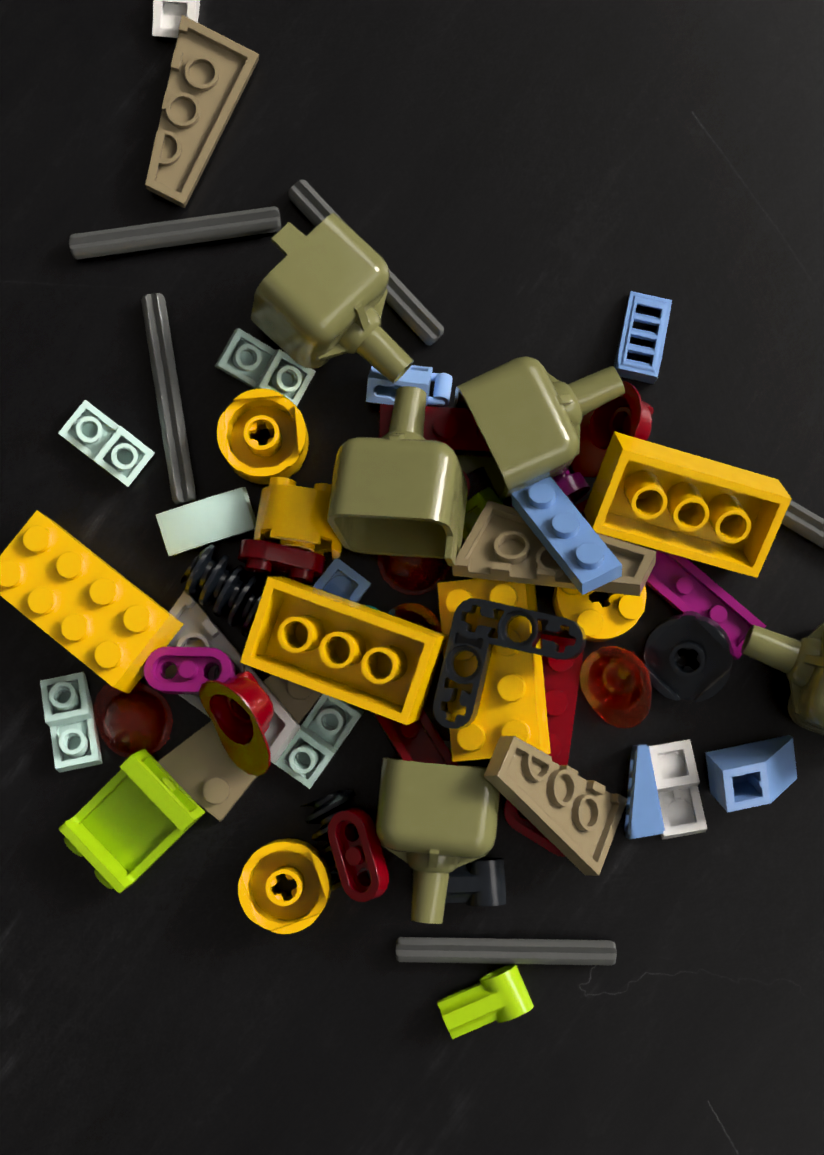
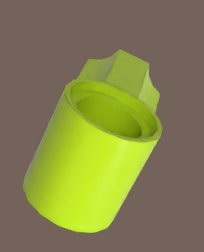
M516 964L494 970L480 978V983L437 1001L452 1039L494 1021H497V1023L510 1021L533 1009L534 1005Z

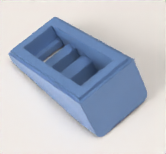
M630 291L613 366L620 377L650 384L655 383L661 365L672 300ZM640 305L660 310L659 318L636 313V306ZM633 322L657 326L656 333L632 328ZM630 337L654 342L653 347L631 344ZM627 353L648 356L650 361L649 363L626 359Z
M647 744L632 746L624 827L625 837L628 839L664 834L663 831H665L650 749Z

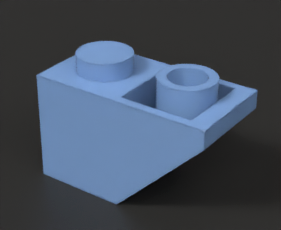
M791 735L705 752L710 793L727 813L770 804L797 779L794 743Z

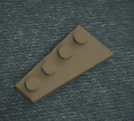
M184 15L181 16L167 90L162 104L161 118L158 131L156 132L145 183L147 190L183 208L186 207L259 61L258 53Z
M490 500L486 503L456 556L455 566H452L453 576L577 589L515 508ZM598 534L622 564V576L592 591L640 596L656 563V551Z
M271 675L263 681L298 724L302 722L322 696L320 692L275 675ZM212 720L158 761L196 803L219 821L225 818L258 777L247 774L232 761L221 743Z
M500 736L484 777L584 875L599 876L628 799L620 794L607 792L605 790L606 786L595 780H586L580 777L578 771L568 765H559L553 762L552 756L516 736Z

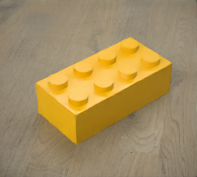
M614 431L585 506L584 514L596 533L758 578L792 498L778 479Z
M36 510L0 555V596L109 685L127 694L132 691L144 676V665L148 656L158 648L167 647L184 625L56 522Z
M285 576L268 577L240 663L408 725L420 719L448 635Z
M478 578L437 583L441 633L448 635L443 648V658L454 613L463 601L470 598L483 599L538 612L535 585ZM477 607L474 614L467 613L465 622L472 624L471 632H475L478 625L495 628L496 630L492 638H498V622L504 611H498V620L482 616L480 614L481 607ZM518 616L509 623L508 634L514 642L521 643L530 637L532 625L526 617ZM540 639L537 645L535 646L538 649H541ZM493 645L475 720L469 726L462 729L449 728L452 762L491 759L500 736H516L544 753L551 754L541 655ZM463 651L456 656L454 667L460 676L468 677L476 671L478 661L472 652ZM450 680L449 688H458L455 701L447 702L448 711L452 714V721H455L457 715H465L466 707L462 706L459 702L461 691L466 690L471 693L473 684H459Z

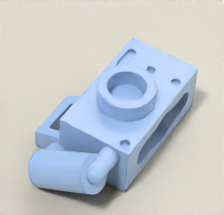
M411 365L405 374L393 384L371 366L367 381L366 402L394 405L396 390L400 387L411 386L420 388L427 393L426 406L446 407L450 402L453 378L447 373H432L433 367ZM431 381L435 382L433 397L429 396Z

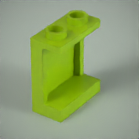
M146 749L132 754L120 766L121 770L74 817L65 821L59 827V831L65 836L64 842L74 854L80 857L84 856L95 868L94 873L97 879L105 887L115 889L118 893L130 887L206 813Z

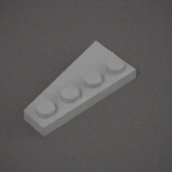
M184 590L169 611L184 625L167 647L216 648L233 660L236 669L235 676L244 671L252 673L273 704L274 714L269 728L264 735L271 753V762L275 764L301 726L252 667L240 663L242 655L192 596H188ZM171 665L166 669L165 676L167 679H171L176 675V665ZM213 666L209 670V680H214L219 676V666ZM178 694L209 717L201 703L200 695Z

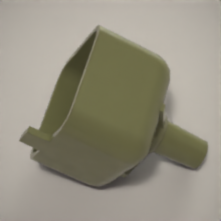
M335 213L327 216L307 236L288 222L271 239L286 257L268 273L257 287L254 295L251 321L297 364L305 368H319L332 357L346 353H357L394 384L411 367L414 360L380 327V318L388 292L386 288L390 276L388 265L383 257Z
M523 356L457 386L454 398L455 408H468L493 456L456 455L461 469L467 475L484 468L502 503L511 500V494L547 477L551 476L554 478L568 470L574 458L579 455L582 416L625 394L624 385L618 372L613 366H609L566 384L547 373L544 366L538 360Z
M404 386L396 390L389 432L382 438H351L339 447L334 465L327 522L342 546L350 551L372 555L445 559L448 566H455L456 556L462 546L468 495L467 482L454 450L446 443L426 440L423 437L427 393L420 388Z
M824 622L818 625L807 637L800 640L754 624L751 625L744 639L741 653L786 673L791 691L787 706L789 716L794 723L802 728L824 736Z
M444 741L451 752V741ZM382 758L376 835L381 842V846L408 863L409 867L413 869L411 921L442 924L449 873L462 865L486 856L494 846L497 834L500 792L484 777L487 767L462 764L456 766L405 761L400 758Z

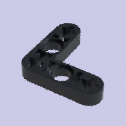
M470 598L463 601L454 613L435 694L433 713L436 720L442 726L451 729L465 728L475 720L493 645L558 660H572L577 658L586 646L584 629L578 623L559 616L483 599ZM477 607H481L480 614L482 616L498 620V611H504L498 622V638H492L496 630L492 627L478 625L475 632H471L472 624L465 622L467 613L474 614ZM518 616L526 617L532 625L530 637L521 643L514 642L508 634L509 623ZM541 621H548L544 630L553 633H562L564 627H569V635L576 637L574 646L568 645L565 647L564 652H559L558 643L542 639V649L536 648L535 646L542 635ZM463 651L472 652L478 661L476 671L468 677L460 676L454 667L456 656ZM450 680L459 684H473L471 693L466 690L461 691L459 702L462 706L466 707L465 715H457L455 721L451 720V712L445 710L446 703L454 702L458 692V688H449Z

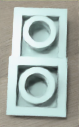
M240 328L234 330L215 365L216 368L254 389H271L279 392L291 400L296 407L316 372L312 368H305L297 364L287 353L280 349L274 350Z
M87 400L82 402L58 433L127 487H129L155 454V452Z
M246 487L237 488L156 514L168 556L177 555L255 530L256 518Z
M79 672L40 680L45 723L50 727L55 769L61 773L103 764L96 720L85 673Z
M322 694L275 765L310 789L357 724L364 711L357 706Z

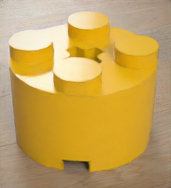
M252 389L238 395L226 410L223 411L217 425L218 445L230 467L243 479L263 485L269 484L272 477L289 478L296 474L302 467L309 447L308 431L300 410L287 397L271 389ZM268 429L273 437L268 439L266 445L260 446L255 438L260 437L261 430Z
M270 478L269 486L261 490L253 539L311 551L323 556L324 552H332V560L338 559L341 556L342 544L327 522L332 484L316 483L314 488L296 486V481L289 478Z
M645 586L640 596L608 593V598L604 600L605 607H602L599 601L591 603L589 595L594 591L582 595L578 589L554 587L552 600L556 616L578 623L584 629L586 640L607 641L627 632L637 623L645 610Z
M291 838L274 840L254 852L245 863L238 883L239 901L247 917L260 927L278 934L299 932L314 923L323 912L331 893L332 879L331 874L328 873V864L325 858L320 857L319 851L308 842ZM280 874H285L288 880L295 879L297 885L291 890L292 896H287L284 890H276L275 885L280 881Z

